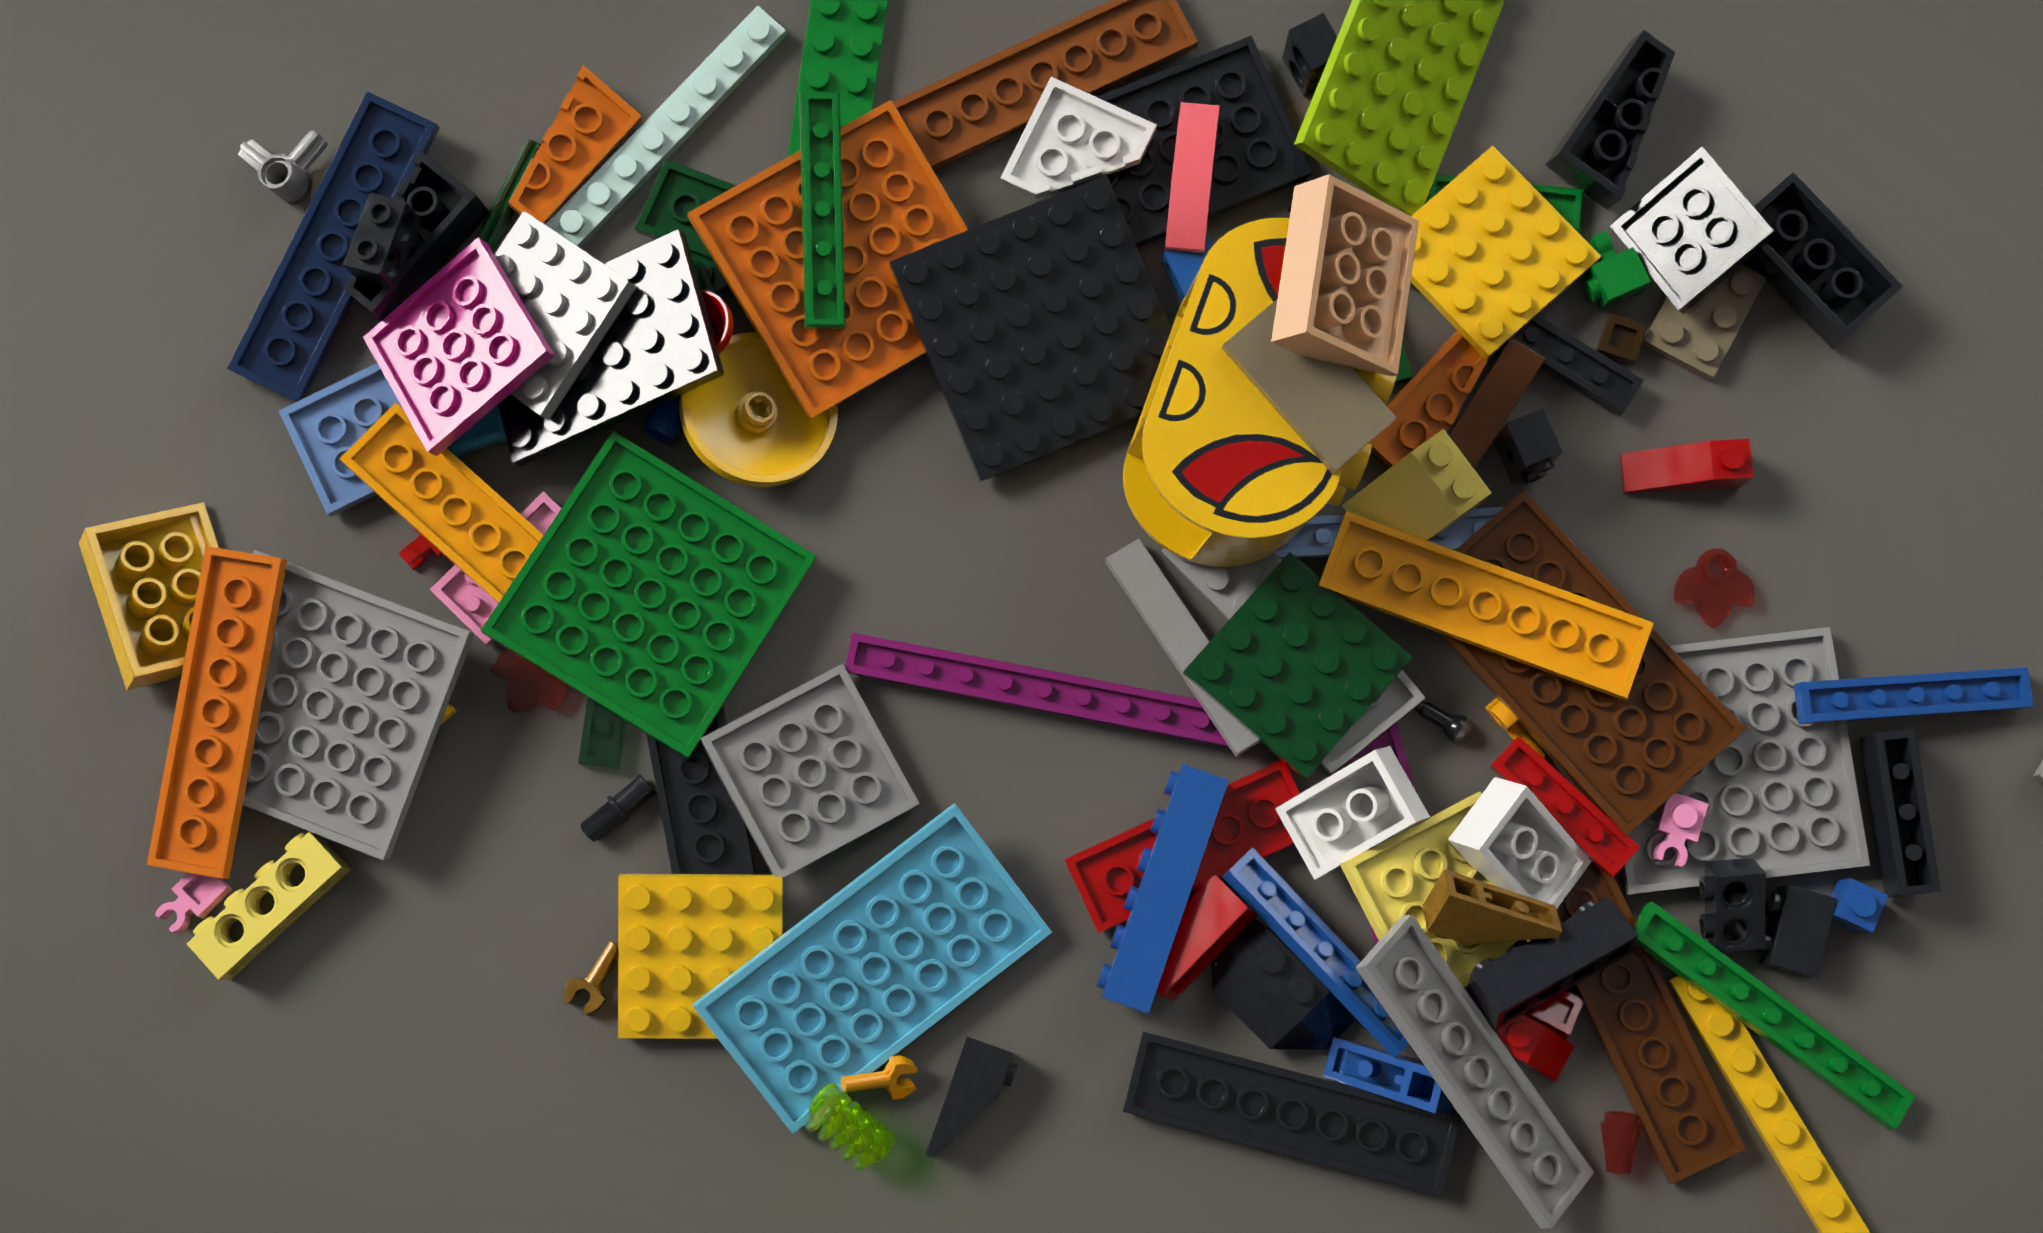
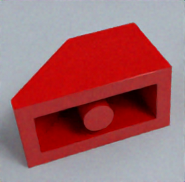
M1523 1014L1496 1030L1493 1028L1516 1062L1557 1082L1574 1048L1573 1044L1546 1026Z

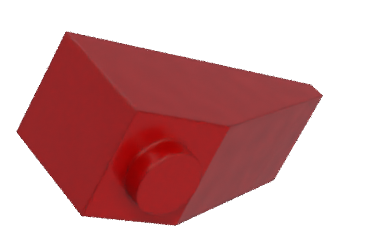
M1750 438L1711 440L1620 454L1623 494L1742 487L1753 478Z
M1215 874L1211 879L1206 878L1193 889V897L1186 904L1157 988V992L1162 997L1173 1002L1222 953L1226 946L1258 916L1226 881Z

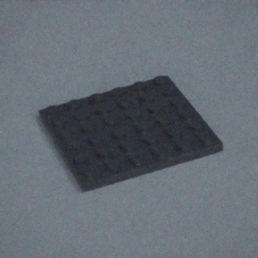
M1107 175L889 262L892 274L979 482L1140 417L1169 338L1171 327Z

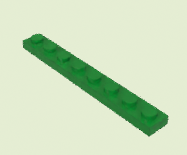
M1650 902L1645 905L1632 926L1638 935L1636 944L1887 1130H1896L1916 1095L1657 904Z

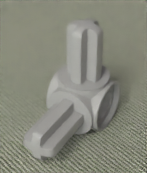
M311 130L288 157L283 153L272 155L253 139L243 142L240 145L241 150L238 154L244 162L257 172L259 182L285 202H295L300 200L307 192L310 175L306 171L325 150L328 142L316 131ZM287 175L286 179L280 183L282 178Z

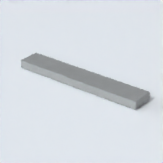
M1137 539L1106 557V565L1234 755L1237 757L1260 743L1261 741L1183 674V671L1209 641L1141 540Z

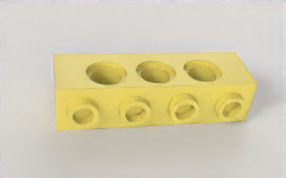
M308 832L306 835L300 833L285 846L287 852L278 861L274 862L272 860L263 865L254 875L257 879L246 890L241 888L231 894L225 900L224 906L226 908L215 918L213 916L206 918L193 930L195 936L187 945L218 980L233 979L351 870L322 836L312 832ZM302 865L305 870V878L300 885L294 886L290 880V873L295 866ZM270 892L274 897V907L269 913L264 914L260 909V900L266 893ZM239 920L244 927V933L239 941L234 942L230 938L229 930L231 925Z

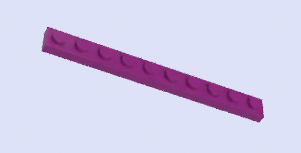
M853 632L851 635L845 664L846 671L851 675L1229 748L1199 701L1195 698Z

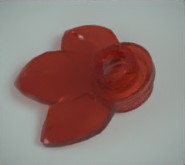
M1713 548L1704 552L1697 560L1695 567L1689 568L1680 574L1674 588L1675 603L1679 605L1695 603L1700 618L1712 628L1717 627L1727 618L1733 604L1741 607H1751L1754 603L1755 592L1751 579L1737 570L1734 557L1728 551L1720 548ZM1711 562H1716L1721 566L1722 572L1720 575L1717 576L1710 572L1709 566Z
M509 649L503 652L491 666L490 671L493 674L510 680L507 703L511 711L527 710L535 706L539 701L545 707L554 711L565 698L566 684Z

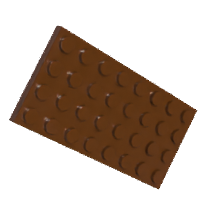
M1525 490L1455 550L1644 619ZM1653 628L1651 629L1626 700H1621L1438 633L1495 697L1515 715L1518 722L1587 798L1610 818L1625 836L1633 831L1746 730L1741 722Z

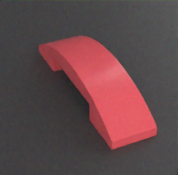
M1181 102L1173 162L1165 250L1204 253L1219 105Z

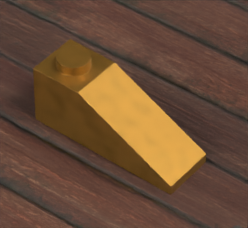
M1444 869L1422 905L1427 932L1433 933L1442 939H1452L1464 944L1559 938L1562 933L1555 905Z

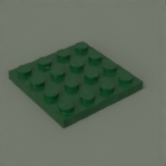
M1289 552L1188 665L1183 674L1306 780L1413 657L1341 595L1319 587L1321 578Z

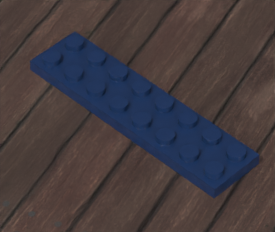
M368 91L366 92L227 367L228 370L295 402L305 398L353 302V299L344 290L352 274L345 268L343 263L369 194L371 192L398 199L397 191L403 180H408L416 166L413 162L419 151L427 155L440 129L436 123Z

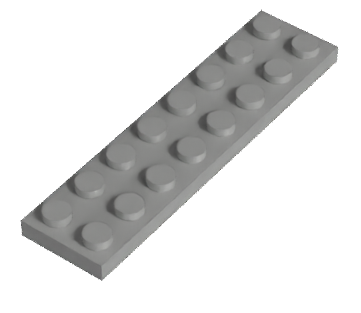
M1412 914L1401 916L1357 965L1356 970L1540 1229L1553 1228L1594 1172Z

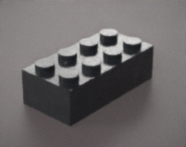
M1794 172L1754 206L1778 235L1749 258L1748 261L1762 276L1767 278L1766 280L1831 349L1844 340L1903 287Z

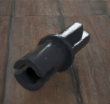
M639 774L635 780L612 797L609 794L607 796L608 801L581 822L580 827L585 835L595 842L623 819L628 821L630 819L628 815L656 793L642 775Z

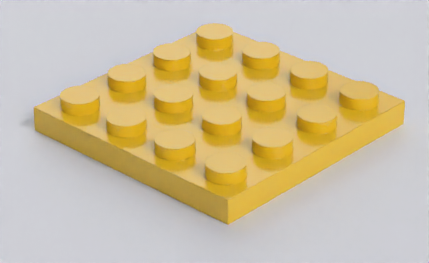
M1491 146L1411 216L1419 220L1411 283L1485 360L1492 356L1601 258V255L1494 146Z
M620 874L618 876V1038L718 1039L694 1009L693 1003L783 935V876L750 874Z

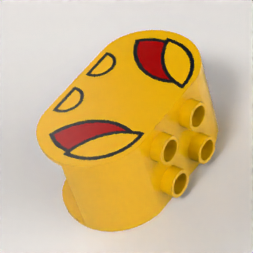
M1266 218L1248 222L1226 233L1211 247L1178 310L1124 461L1123 487L1125 497L1140 526L1150 537L1168 551L1201 565L1212 567L1243 566L1260 561L1276 553L1326 503L1339 506L1347 488L1352 490L1357 488L1370 457L1372 443L1364 446L1332 474L1221 348L1225 342L1278 299L1290 218ZM1353 368L1386 405L1397 375L1388 376Z

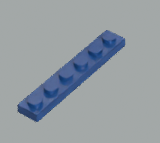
M2028 667L1812 681L1794 684L1799 724L2015 710L2034 707Z
M1251 848L1222 878L1393 1058L1400 1054L1409 1043L1356 970L1357 965L1361 961L1257 851Z

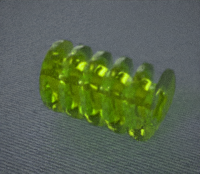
M835 1083L825 1085L816 1094L809 1106V1118L806 1122V1129L812 1132L821 1126L817 1135L818 1139L826 1141L832 1137L829 1144L830 1149L838 1151L843 1148L841 1157L845 1161H850L855 1157L853 1167L857 1171H861L868 1165L882 1160L895 1143L896 1135L894 1132L886 1130L885 1125L881 1121H876L869 1111H863L862 1106L856 1101H851V1097L846 1092L839 1091V1087Z

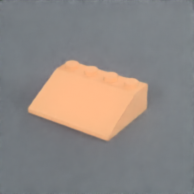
M1330 174L1295 186L1271 342L1304 357L1347 365L1352 368L1388 376L1398 375L1419 220Z

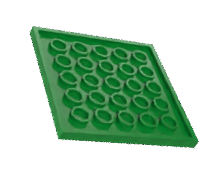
M612 431L482 627L481 632L689 760L699 744L700 738L704 736L817 556Z

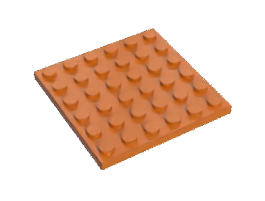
M891 100L841 127L845 290L844 330L804 329L800 151L688 212L687 215L809 420L926 354L892 274L889 262L968 230Z

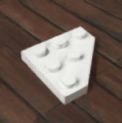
M1050 77L1000 178V183L1034 199H1038L1140 164L1157 125Z

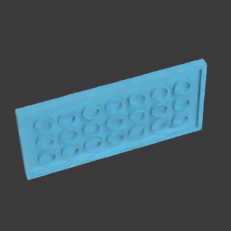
M954 803L694 1002L693 1007L787 1128L794 1134L845 1094L841 1088L842 1076L872 1073L888 1061L891 1056L897 1054L1050 935L1052 931Z

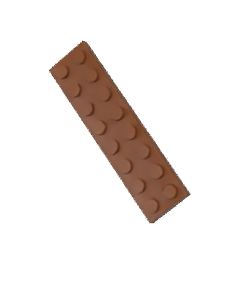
M1111 0L895 100L893 104L931 168L935 170L1025 128L1050 77L1094 96L1197 48L1198 41L1177 0Z

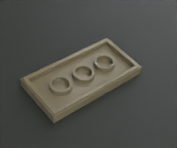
M1275 300L1225 342L1221 348L1333 474L1396 420L1397 417L1352 366L1304 357L1271 342L1277 300Z

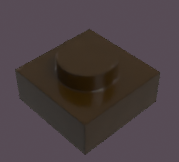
M1610 313L1606 318L1596 351L1608 358L1633 366L1637 360L1647 325Z

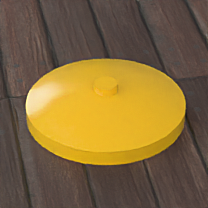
M757 332L732 335L729 344L719 354L725 375L680 395L679 412L685 437L695 454L704 464L730 481L752 487H773L790 483L814 468L828 450L836 431L838 419L837 405L809 420Z

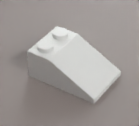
M1390 746L1370 752L1275 808L1314 880L1340 867V863L1430 818Z
M1494 777L1448 839L1464 859L1495 886L1555 905L1556 909L1592 862L1527 786Z

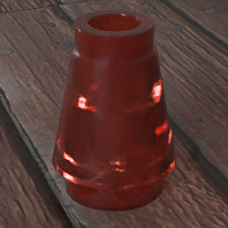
M1625 1111L1604 1112V1121L1600 1122L1607 1172L1615 1174L1631 1173V1166L1633 1165L1642 1127L1638 1124V1115Z

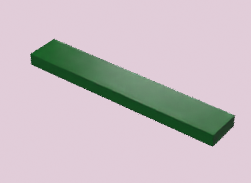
M800 91L799 121L804 329L844 330L845 290L840 92Z

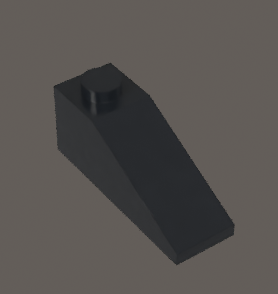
M968 1036L966 1037L926 1152L927 1156L933 1158L1000 1093L1003 1084L1011 1087L1018 1063L1011 1061L1013 1052Z

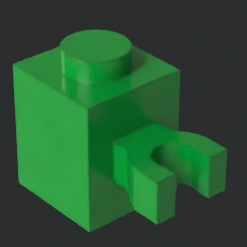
M1607 231L1592 236V241L1589 244L1601 255V258L1596 264L1591 265L1583 276L1585 279L1583 287L1591 302L1596 301L1601 311L1643 292L1651 280L1635 248L1632 247L1616 254Z

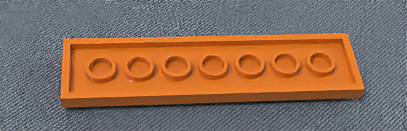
M205 546L147 859V865L220 879H229L287 559Z

